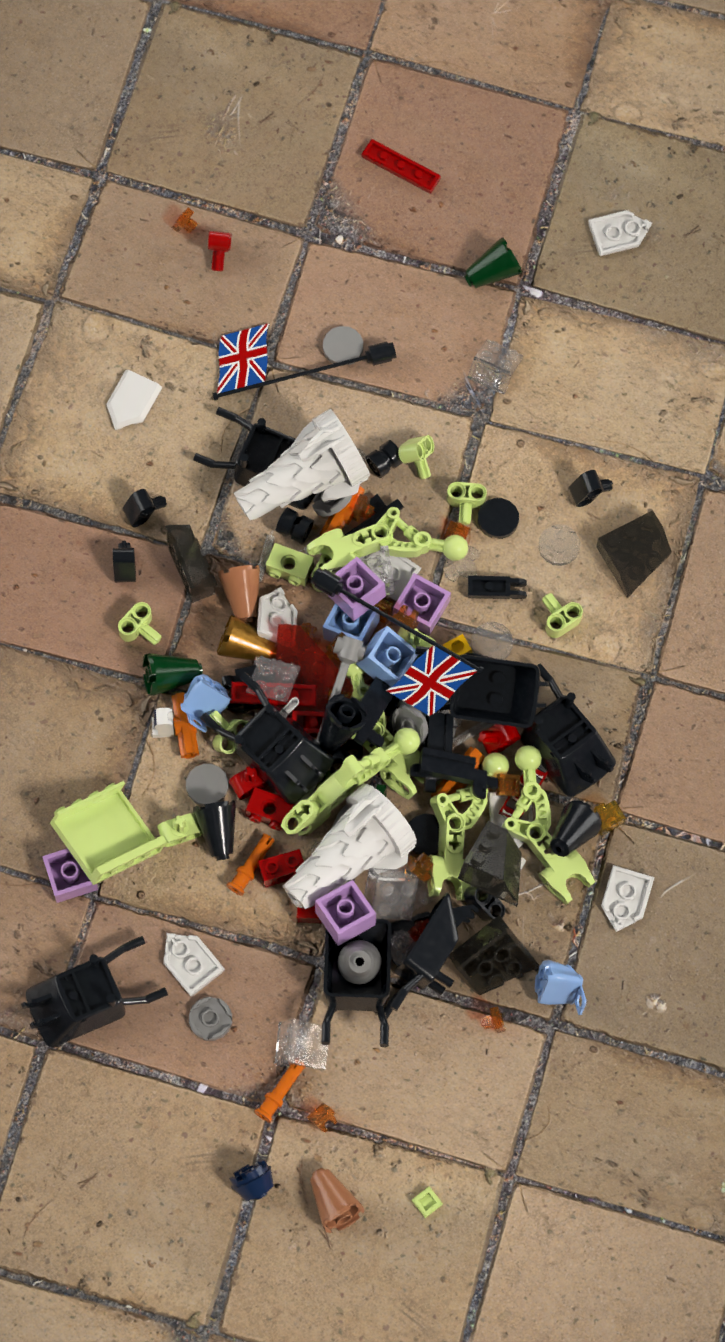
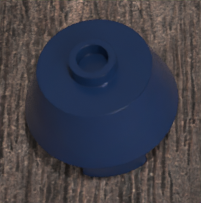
M265 1159L258 1160L259 1165L249 1166L248 1164L233 1173L235 1177L229 1178L232 1183L231 1188L245 1201L263 1198L274 1186L271 1166L267 1165Z

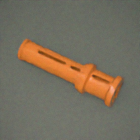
M263 833L244 865L237 868V874L231 882L227 883L228 889L235 894L243 896L249 881H253L258 861L264 858L271 845L275 842L273 838L269 839L271 836Z
M296 1059L293 1060L273 1091L266 1093L264 1102L259 1108L255 1109L254 1112L258 1117L271 1123V1117L278 1107H282L283 1098L303 1069H305L303 1063H297L298 1060Z

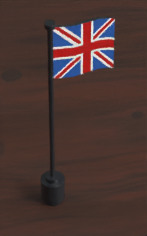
M268 323L221 336L218 390L212 394L214 401H216L219 397L366 359L368 363L372 362V365L375 366L391 362L392 359L397 358L393 342L388 343L386 341L368 346L365 356L265 381L268 365L266 341L270 325Z
M318 568L313 575L311 583L320 591L331 597L343 593L433 645L415 660L397 683L386 690L428 716L436 713L466 680L476 672L479 675L483 673L485 669L483 666L478 667L344 590L343 579L327 569Z

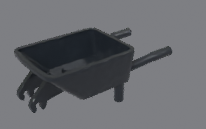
M218 407L216 415L236 422L249 430L247 438L235 462L215 461L198 453L195 454L193 461L210 468L235 469V482L246 486L250 483L249 480L266 470L285 450L290 448L296 439L266 427V420L264 418H260L256 424H252L238 414ZM311 494L302 500L293 501L288 505L305 510L310 506L316 494Z
M416 646L415 654L422 655L429 647ZM462 654L460 656L478 667L483 666L485 669L481 675L476 672L466 680L452 695L451 702H447L438 711L450 710V714L457 719L529 728L534 722L537 707H546L545 702L538 703L539 686H549V682L540 681V669L532 663Z
M540 663L537 665L540 669V676L544 681L549 682V687L556 700L535 715L533 724L529 728H524L521 732L520 741L524 746H534L539 750L542 757L541 765L548 772V775L565 795L574 797L597 783L608 772H612L616 760L598 731L574 704L576 695L572 692L568 693L567 696L563 695L554 678Z
M244 672L240 679L256 693L263 708L237 735L221 728L206 712L200 719L214 733L234 742L237 755L249 767L255 768L257 774L285 802L295 804L325 776L333 766L334 759L284 709L271 705L261 686Z
M449 893L444 894L430 912L431 917L425 920L421 926L427 925L422 934L411 942L393 971L408 982L389 999L384 1007L387 1019L393 1010L397 1011L408 992L415 986L422 990L428 986L440 995L443 994L446 988L434 979H437L449 988L452 986L454 980L442 973L440 969L459 940L457 927L462 922L470 923L469 919L475 918L474 912L477 913L479 911L475 905L453 908Z
M376 918L375 926L339 946L325 928L323 991L329 1006L322 1022V1045H330L331 1020L334 1012L337 1010L374 1011L377 1013L381 1024L380 1046H389V1024L383 1008L390 994L392 926L388 920ZM363 940L373 944L381 956V969L378 975L366 984H354L347 981L338 969L339 953L346 944L352 941ZM360 957L357 958L355 962L356 965L362 966L364 964V959Z
M143 936L122 944L105 957H98L96 954H92L89 958L90 961L57 974L27 989L26 999L28 1003L23 1002L21 1006L23 1009L30 1008L35 1023L31 1022L29 1025L31 1029L38 1028L47 1046L57 1047L123 1018L126 1013L125 1005L149 1004L168 995L164 987L145 996L122 998L109 969L108 963L124 952L146 944Z

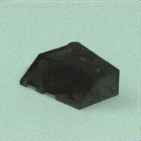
M653 510L599 537L596 546L627 599L672 553L664 528Z
M165 526L168 550L191 602L194 603L214 595L217 582L214 575L209 574L207 569L209 568L208 561L201 554L200 543L195 538L191 526Z
M487 821L466 857L458 879L517 907L522 853L508 830Z
M500 915L449 955L455 967L479 995L503 986L504 982L515 977L516 979L522 978L529 971L534 970L536 972L540 966Z

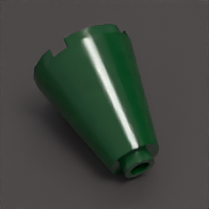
M502 237L466 270L467 275L464 278L470 287L473 285L475 288L519 275L523 271L512 250L507 247V242Z
M152 653L144 654L142 667H146L143 680L149 696L189 684L194 677L203 674L202 664L198 663L197 659Z

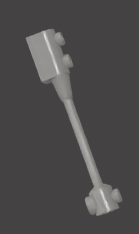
M338 636L333 653L337 654L341 665L330 698L341 693L349 665L357 663L358 658L363 660L366 652V647H363L364 642L348 636H343V638ZM320 726V729H319V733H318L317 739H315L318 743H319V736H320L321 726ZM325 776L319 782L323 783ZM317 784L298 802L307 800L315 793Z

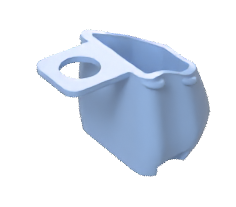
M201 674L193 678L187 693L184 694V702L180 706L181 710L187 714L189 723L206 733L207 725L200 717L205 712L210 715L215 710L221 714L230 703L231 698L228 696V691L219 682L212 680L207 675Z
M544 960L539 966L538 974L535 977V992L538 995V1003L546 1005L575 1003L578 1015H582L586 1006V997L582 987L583 978L570 965ZM580 995H581V998H582L581 1007H580V1005H579Z

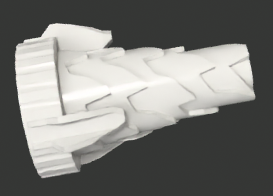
M328 409L313 418L312 422L303 428L291 447L285 450L275 462L269 465L266 470L251 478L249 484L233 494L249 520H254L278 506L283 508L291 502L302 500L311 494L322 492L320 497L323 502L355 495L358 493L360 484L368 479L370 473L344 426L335 413Z
M362 784L346 798L347 805L340 810L332 828L324 836L319 846L296 869V874L283 885L291 902L296 907H304L305 909L315 905V900L328 894L331 890L333 891L342 886L348 880L356 878L364 870L371 868L370 876L375 880L379 876L386 875L408 863V853L415 848L417 839L401 812L379 790L371 785Z

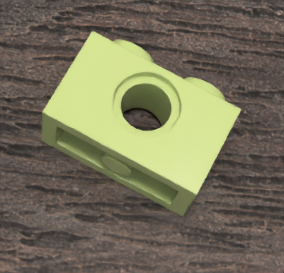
M275 543L266 563V572L273 578L280 579L281 577L286 579L292 585L305 586L314 566V557ZM290 563L293 564L295 567L292 569H286L284 566Z

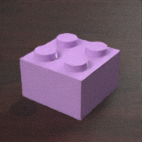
M358 557L335 573L343 579L344 590L372 606L386 597L385 583ZM343 593L334 597L329 596L353 621L369 610V608Z
M414 573L393 607V616L430 635L450 602L451 592Z
M68 848L42 856L57 903L98 890L97 884H92Z
M353 880L315 900V913L338 946L376 925L375 911Z

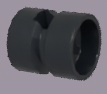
M391 440L379 446V451L374 450L365 456L368 466L379 478L388 474L391 470L390 467L396 468L402 464L399 458V448Z
M287 507L280 516L275 531L284 536L291 535L292 540L303 544L311 532L314 520L304 515L299 517L298 512Z

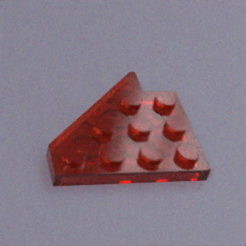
M277 624L274 683L317 685V707L296 706L293 710L325 711L339 669L300 625ZM345 677L341 692L352 693L354 691L353 685ZM273 705V706L281 707L282 709L285 707V706H281V705Z

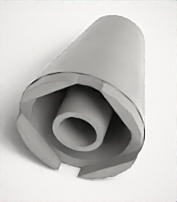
M352 941L346 944L340 951L338 969L347 981L354 984H366L372 981L381 969L380 953L373 944L367 941ZM359 957L364 959L362 966H357L355 963Z

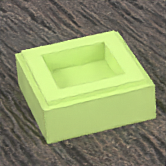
M427 1187L411 1200L424 1218H427L443 1205L430 1187Z

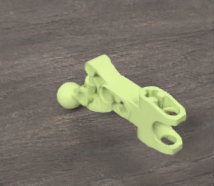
M390 507L374 525L347 536L344 535L340 528L325 532L307 545L309 555L326 554L332 559L324 564L321 569H327L334 574L354 558H360L379 550L385 555L395 557H418L432 550L443 552L445 557L451 561H460L467 555L469 549L467 541L460 535H450L445 540L431 538L430 534L425 531L419 532L414 526H408L399 518L400 511L396 507ZM397 526L411 542L398 541L393 538V533Z
M356 663L349 665L346 676L351 678L354 689L350 699L354 697L360 701L369 686L364 682L363 675L365 672ZM384 712L373 728L374 731L384 738L383 749L393 743L394 738L386 729L387 722ZM366 740L363 746L371 753L377 747L371 748L369 746L371 743ZM416 750L409 755L400 753L393 757L390 764L380 771L383 781L391 789L408 800L417 793L416 786L410 778V767L413 764H419L420 752ZM414 777L419 782L424 783V778ZM403 785H404L405 787H407V789L409 790V792H407V791L404 789Z
M405 727L398 730L394 735L393 743L384 749L378 747L359 761L354 755L348 756L343 761L340 769L319 786L315 793L307 800L298 802L282 820L281 827L288 835L298 833L299 836L312 833L329 818L332 809L345 800L358 786L388 766L393 757L400 753L405 755L414 753L420 746L418 733L412 728ZM296 818L293 825L294 829H289V819ZM309 826L306 831H302L303 828Z
M522 746L515 753V763L523 771L524 787L521 790V796L515 804V811L502 824V831L528 845L545 867L544 870L538 873L540 880L548 891L567 905L572 900L571 894L566 887V880L568 878H577L588 888L595 883V880L585 860L576 850L565 857L558 856L553 851L548 854L544 853L545 849L551 850L550 842L552 836L548 832L551 826V811L546 792L536 782L535 770L539 768L542 757L539 750L534 746ZM533 802L535 805V820L531 822L520 820L519 818L522 813L527 812ZM530 830L537 831L539 833V838H532L530 836ZM542 840L545 841V842L542 843L540 846H538V844H539Z
M494 752L484 758L482 768L487 771V776L501 779L508 772L509 762L505 755ZM473 785L457 789L456 793L449 795L440 793L430 799V805L439 823L438 856L429 855L426 863L429 897L439 896L443 881L447 879L455 887L457 900H465L464 892L471 886L474 870L473 861L463 859L465 830L472 828L482 815L488 802V788L486 789L485 799H480L473 795ZM454 801L459 803L471 801L470 806L463 814L459 813L452 803ZM450 819L454 821L455 829L450 826Z

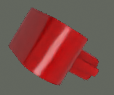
M209 231L208 249L213 251L211 267L213 271L224 270L225 252L231 249L232 233Z
M495 724L486 731H481L478 741L483 743L487 754L502 752L521 737L516 727Z
M249 766L231 777L228 781L239 800L251 796L255 787L263 789L268 786L257 774L256 769Z

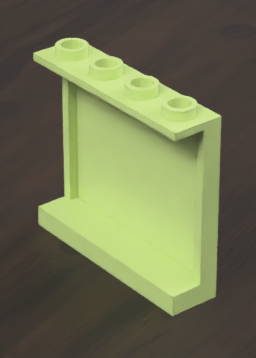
M124 781L118 784L111 783L101 792L94 791L84 800L81 798L77 799L67 808L65 806L60 807L54 812L55 816L50 822L93 885L160 853L167 843L163 835L155 839L121 791L125 785Z

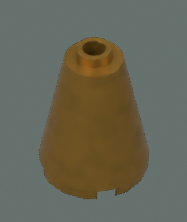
M230 615L217 648V655L269 662L270 659L274 660L278 650L275 647V642L258 636L256 629L236 616Z

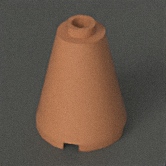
M252 565L231 567L229 572L225 574L223 570H220L218 577L234 616L246 624L254 622L253 619L257 618L259 565H256L254 569Z
M320 1168L312 1173L310 1183L325 1232L333 1233L331 1229L334 1228L341 1231L355 1223L360 1218L358 1215L360 1211L364 1213L362 1204L329 1169Z

